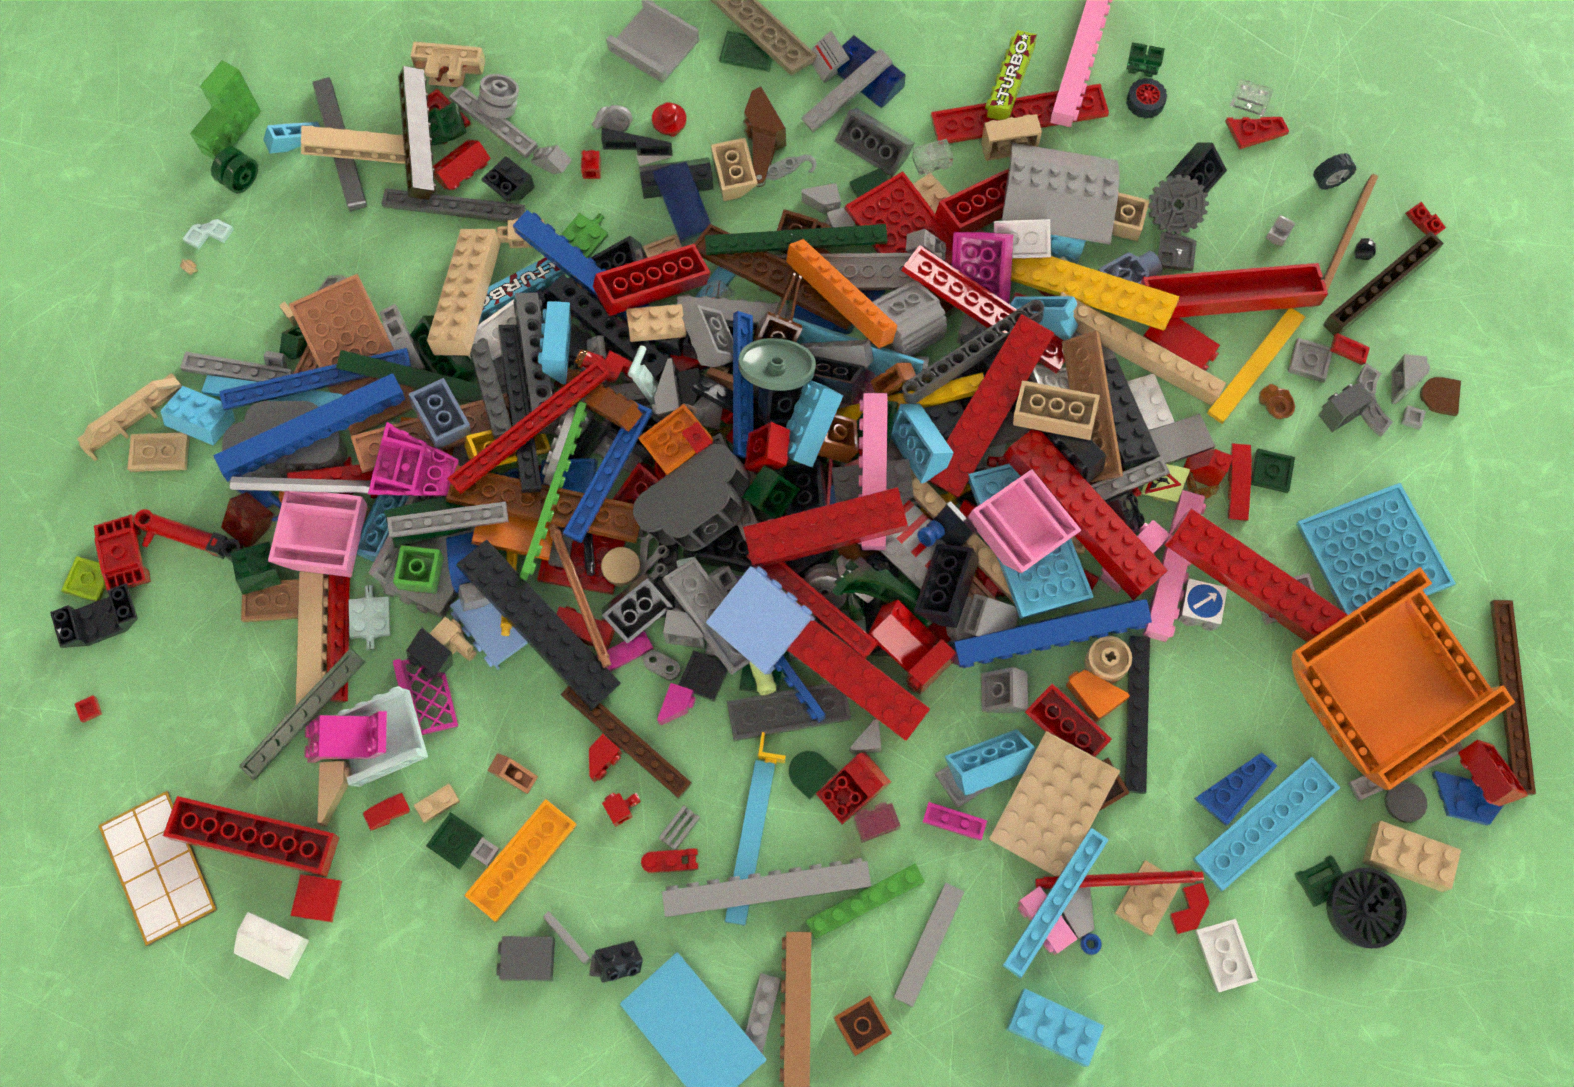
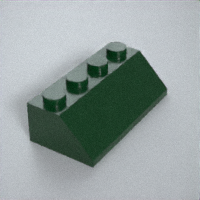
M434 315L422 316L410 336L415 342L425 370L469 381L475 373L471 360L467 355H434L427 342Z

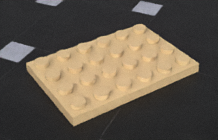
M1046 731L989 840L1050 874L1060 876L1087 835L1120 770Z

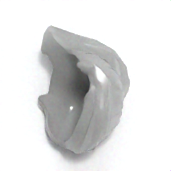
M620 105L605 106L597 112L592 126L596 129L604 126L606 129L625 132L633 118L631 112Z

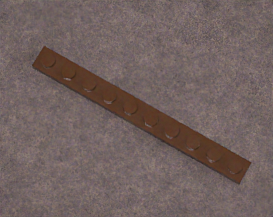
M1492 600L1490 605L1500 686L1504 685L1515 701L1514 704L1503 711L1509 768L1527 794L1533 796L1536 794L1513 600Z

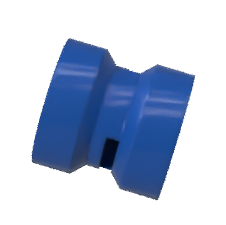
M935 520L930 521L926 528L924 527L917 532L919 541L926 547H931L936 540L945 535L943 526Z

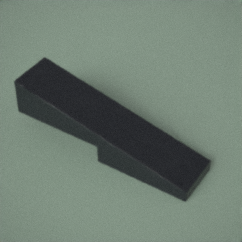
M602 128L601 141L603 150H637L638 156H673L672 142Z

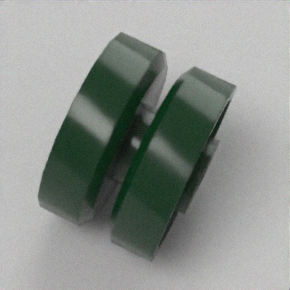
M233 146L223 149L216 156L211 167L213 179L236 194L246 191L253 184L258 173L256 160Z

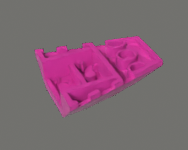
M386 422L368 495L447 496L450 482L447 478L455 472L459 460Z

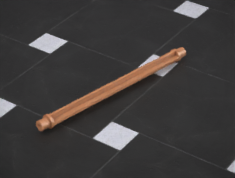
M552 524L549 526L550 536L553 538L597 652L598 660L601 661L603 668L611 665L610 655L607 653L561 535L562 532L557 525Z

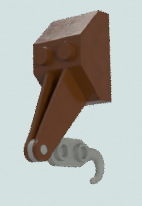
M759 87L752 90L744 111L745 119L743 123L746 128L744 133L747 139H751L753 142V168L757 179V187L764 186L766 180L775 181L793 173L805 161L811 162L812 167L808 172L812 173L816 169L817 163L814 157L806 154L799 157H786L771 165L775 150L786 147V128L763 88Z

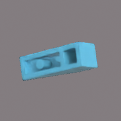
M318 122L267 125L263 140L269 153L288 152L300 147L302 126L320 127Z

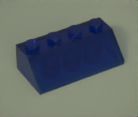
M853 35L842 45L850 60L836 69L838 71L837 74L845 80L873 56L876 51ZM891 64L860 92L882 109L905 87L906 74Z
M687 162L669 165L654 171V179L680 243L701 235L711 222Z

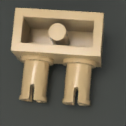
M444 617L430 632L434 638L452 652V655L457 651L468 661H471L477 654L473 650V646L466 641L463 635L465 632L462 630L461 625L454 619L450 621Z

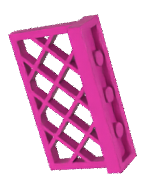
M401 659L392 660L398 686L410 690L419 726L424 717L433 721L430 728L421 730L422 735L458 727L446 674L441 677L443 683L438 689L430 684L433 678L428 679L426 682L418 677L422 671L421 668L418 669L415 675L408 672L406 665L411 663L407 659L402 661ZM415 680L424 684L420 693L411 689ZM427 687L436 691L432 700L422 696ZM439 694L447 697L448 701L444 707L434 702ZM420 698L429 703L424 712L416 708V703ZM432 705L441 710L436 719L426 714ZM446 712L452 716L453 722L444 724L438 720Z

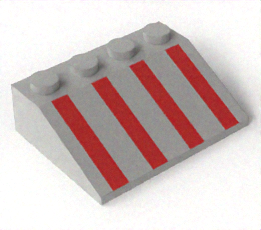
M901 499L909 530L886 536V550L878 551L921 590L936 544H946L940 538L931 547L924 546L919 541L917 532L924 527L926 528V525L931 520L909 499Z

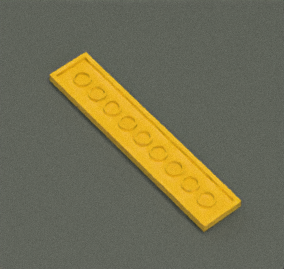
M1053 256L1043 258H1012L1011 281L1057 296H1060L1063 292L1069 296H1074L1076 300L1087 306L1161 330H1165L1179 301V296Z

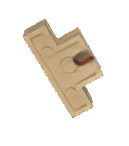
M413 42L410 55L414 68L425 70V76L429 77V85L458 88L461 85L463 86L466 73L483 75L486 61L483 50L480 47Z

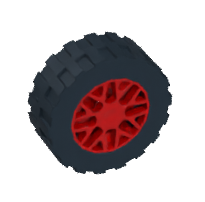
M1152 78L1139 79L1130 87L1126 104L1129 111L1137 115V117L1144 119L1153 118L1162 112L1167 99V91L1164 85L1160 84L1157 80Z

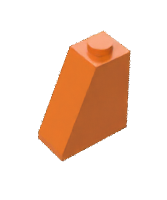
M1085 669L1080 673L1078 671L1072 673L1068 677L1069 681L1066 684L1067 688L1095 723L1130 697L1124 690Z

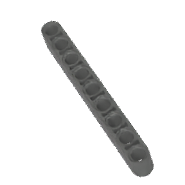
M330 77L312 81L325 128L345 130ZM333 157L349 211L368 207L355 160Z
M1039 300L1028 302L906 381L903 385L904 401L908 404L919 402L1002 348L1021 314L1039 324L1043 320V303Z

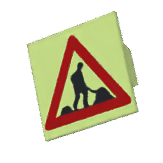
M1166 464L1170 473L1144 484L1142 495L1151 496L1154 500L1168 503V501L1178 503L1190 469Z

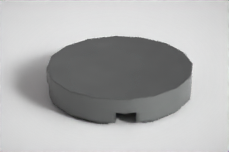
M1401 782L1391 790H1388L1384 799L1388 813L1403 823H1412L1420 819L1426 813L1428 806L1423 790L1410 782Z

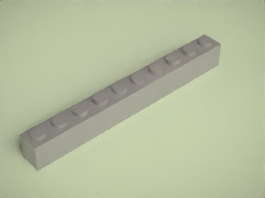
M862 858L851 859L850 864L842 865V861L830 862V867L822 868L821 864L810 865L809 870L801 871V867L790 868L789 873L781 874V870L769 871V876L763 877L760 876V873L749 874L748 879L740 880V876L728 877V882L722 883L719 882V879L708 880L707 885L699 886V882L686 884L687 888L678 889V885L667 886L666 891H662L665 917L870 887L868 862H862Z

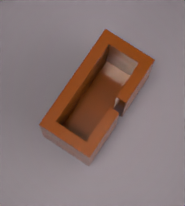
M896 363L887 369L885 373H881L870 382L875 393H887V396H891L903 390L904 383L916 374L911 363Z

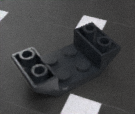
M125 583L107 590L109 597L78 609L67 605L51 611L50 614L59 646L61 648L90 646L126 632L138 619L128 584Z

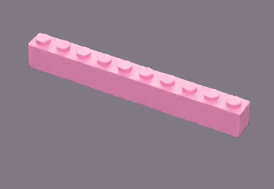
M1112 0L1086 1L1050 123L1071 127L1073 121H1077L1079 110L1076 109L1081 107L1083 97H1081V94H1085L1087 83L1084 82L1085 80L1089 81L1091 70L1088 69L1093 67L1095 57L1092 56L1097 54L1099 44H1096V42L1101 41L1103 31H1100V29L1105 27L1107 18H1104V16H1108L1110 10L1108 3H1112Z

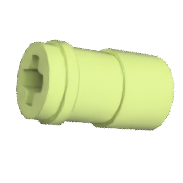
M750 662L759 695L775 692L776 682H774L772 672L771 674H764Z

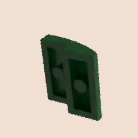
M455 102L441 110L435 107L429 111L428 122L431 124L429 137L432 138V146L449 142L467 133L459 107Z

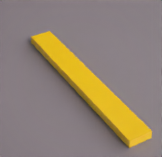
M1289 308L1208 410V415L1223 424L1303 322L1305 316L1293 308Z

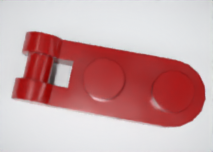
M689 848L647 852L641 858V866L648 873L699 870L698 863H696L698 849ZM682 857H688L687 864H682Z

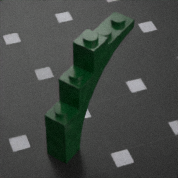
M862 557L855 561L851 559L844 567L846 571L834 582L836 586L832 592L836 596L845 593H859L875 597L886 603L899 600L927 628L933 624V622L914 613L921 590L911 580L903 584L886 568L880 572L875 571Z

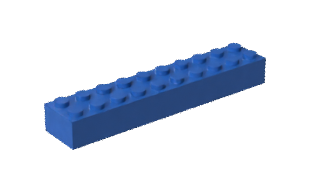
M1138 599L1019 625L982 636L948 641V643L956 652L953 664L959 665V668H968L974 666V662L977 661L978 663L985 664L993 662L995 657L1003 660L1012 658L1013 653H1016V655H1026L1032 653L1031 649H1035V651L1051 649L1053 644L1054 646L1061 647L1070 645L1071 640L1073 642H1084L1089 640V636H1092V638H1102L1109 636L1108 632L1119 634L1128 632L1127 628L1129 630L1146 628V624L1152 623L1147 599Z

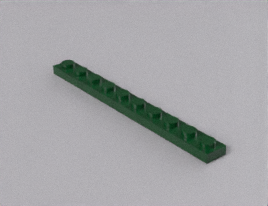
M886 224L705 235L706 255L788 250L789 244L802 239L813 248L887 244L888 239Z

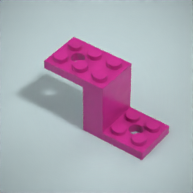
M378 711L371 716H318L305 727V738H308V746H305L304 757L307 758V763H316L322 759H374L386 753L387 711Z

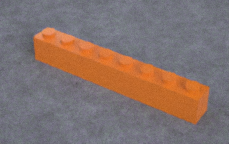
M804 239L789 244L786 262L797 273L802 275L812 287L878 348L893 343L898 326Z

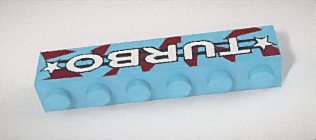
M543 258L489 286L479 324L514 300L515 293H536L539 289L543 292L562 274L565 275V273L547 258Z

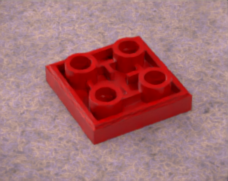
M300 874L290 916L333 923L342 881Z

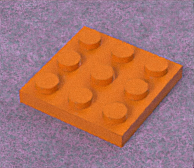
M685 404L638 437L666 475L696 454L683 436L682 431L698 422L710 440L714 441L712 436Z

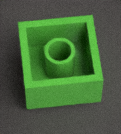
M401 545L393 583L398 590L437 594L444 561L443 554L438 549Z

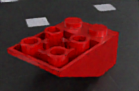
M863 752L857 754L816 795L843 825L882 792L891 781L869 755Z

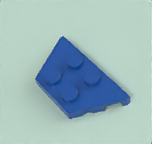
M1438 771L1432 772L1433 779H1436L1439 787L1438 793L1444 803L1443 807L1446 816L1490 825L1504 806L1489 804L1483 797L1484 791L1472 779Z

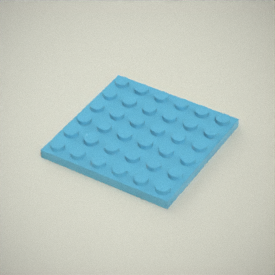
M1401 483L1296 523L1340 610L1347 615L1419 567L1423 569L1432 582L1431 585L1423 589L1427 596L1456 584Z

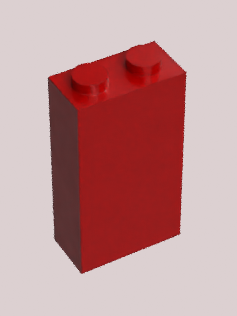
M1170 318L1165 330L1150 326L1143 335L1146 339L1204 371H1207L1209 368L1207 365L1209 361L1214 362L1219 355L1217 350L1220 345L1180 318Z

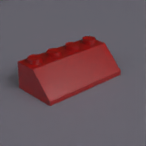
M1053 683L1025 711L1045 732L1047 731L1094 757L1112 740Z

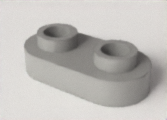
M649 651L645 654L643 662L647 670L669 681L679 677L680 666L675 660L658 651ZM652 657H655L657 660L656 662L651 663L650 659ZM669 666L674 668L672 672L667 671Z

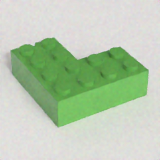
M223 60L200 85L211 105V109L190 132L200 151L213 160L223 149L236 144L239 137L261 112L240 70Z

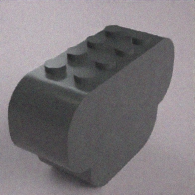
M309 401L258 402L247 410L244 422L236 423L226 430L223 436L222 451L316 409L318 406ZM337 431L328 438L319 439L308 447H302L291 455L282 456L274 463L265 464L259 467L258 470L248 472L242 475V477L287 478V473L344 466V462L347 459V449Z
M712 444L643 492L634 503V518L638 525L663 545L678 543L685 550L698 551L731 529L742 519L745 512V503L742 496L750 487V473L745 469V465L725 445Z

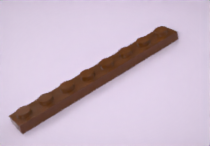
M569 686L560 694L675 797L679 799L692 785V782L601 703L591 711Z

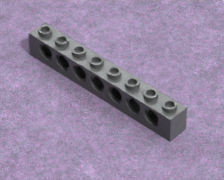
M515 293L513 301L531 413L552 396V393H554V383L550 381V376L542 372V364L533 362H538L539 352L542 353L540 338H544V335L541 333L542 323H545L540 312L542 311V300H539L538 293ZM559 417L538 434H554L556 426L559 425Z

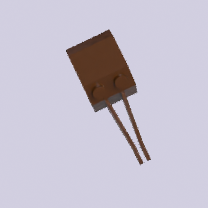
M792 272L775 312L767 311L759 321L753 334V342L768 338L797 342L803 328L802 325L793 322V316L802 275L799 274L795 280L785 318L781 317L780 313L796 276L795 272Z

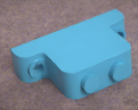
M1074 296L1015 297L1010 305L1019 309L1032 300L1041 301L1044 305L1043 320L1039 324L1054 332L1056 336L1064 341L1071 339L1078 328V324L1073 317V311L1077 307Z

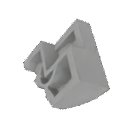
M1090 887L1077 889L1062 913L1066 919L1065 922L1077 939L1094 930Z

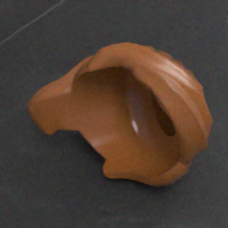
M1269 384L1259 392V403L1264 405L1269 414L1274 418L1280 420L1289 418L1295 412V402L1289 389L1278 388L1274 384Z

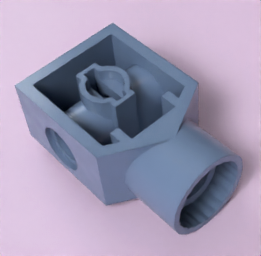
M1148 251L1139 257L1128 252L1099 268L1098 271L1140 284L1143 277L1161 274L1162 264L1158 256L1152 251Z

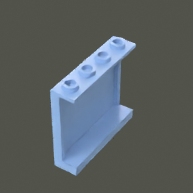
M759 566L757 568L749 567L706 623L764 674H771L775 669L774 665L806 625L810 621H814L815 618L811 615L813 612L807 606H800L796 602L798 599L790 592L786 594L781 589L783 586L774 579L771 581L766 577L767 572Z
M460 599L450 605L453 610L450 614L457 622L461 621L463 623L462 630L467 637L472 635L475 639L473 642L474 646L479 652L484 651L487 655L484 659L490 667L494 665L499 670L498 665L528 644L513 626L510 629L509 636L501 635V613L491 603L482 608L464 612Z

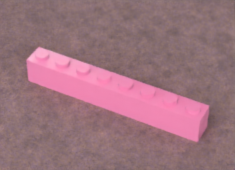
M864 393V400H860V411H863V418H860V430H863V437H859V449H863V456H859V468H863V475H859V487H862V494H859L858 497L887 490V393ZM886 536L858 544H862V550H886Z
M1182 490L1180 499L1176 503L1169 534H1172L1183 515L1191 508L1201 515L1204 514L1206 508L1204 503L1205 496ZM1165 546L1161 563L1168 571L1156 581L1149 608L1152 623L1146 624L1143 636L1166 642L1169 637L1174 635L1175 626H1173L1174 619L1177 620L1180 608H1177L1184 596L1182 586L1188 580L1187 566H1191L1189 561Z

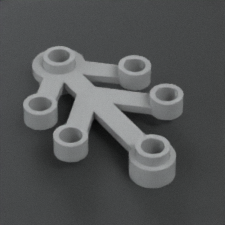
M641 527L638 538L641 539L639 559L641 573L638 575V578L646 573L660 558H666L670 553L666 546L660 545L656 552L648 559L649 540L653 537L649 534L644 537L646 531ZM662 563L657 564L650 576L656 580L659 576H665L668 573V568ZM664 567V570L659 573L660 568Z

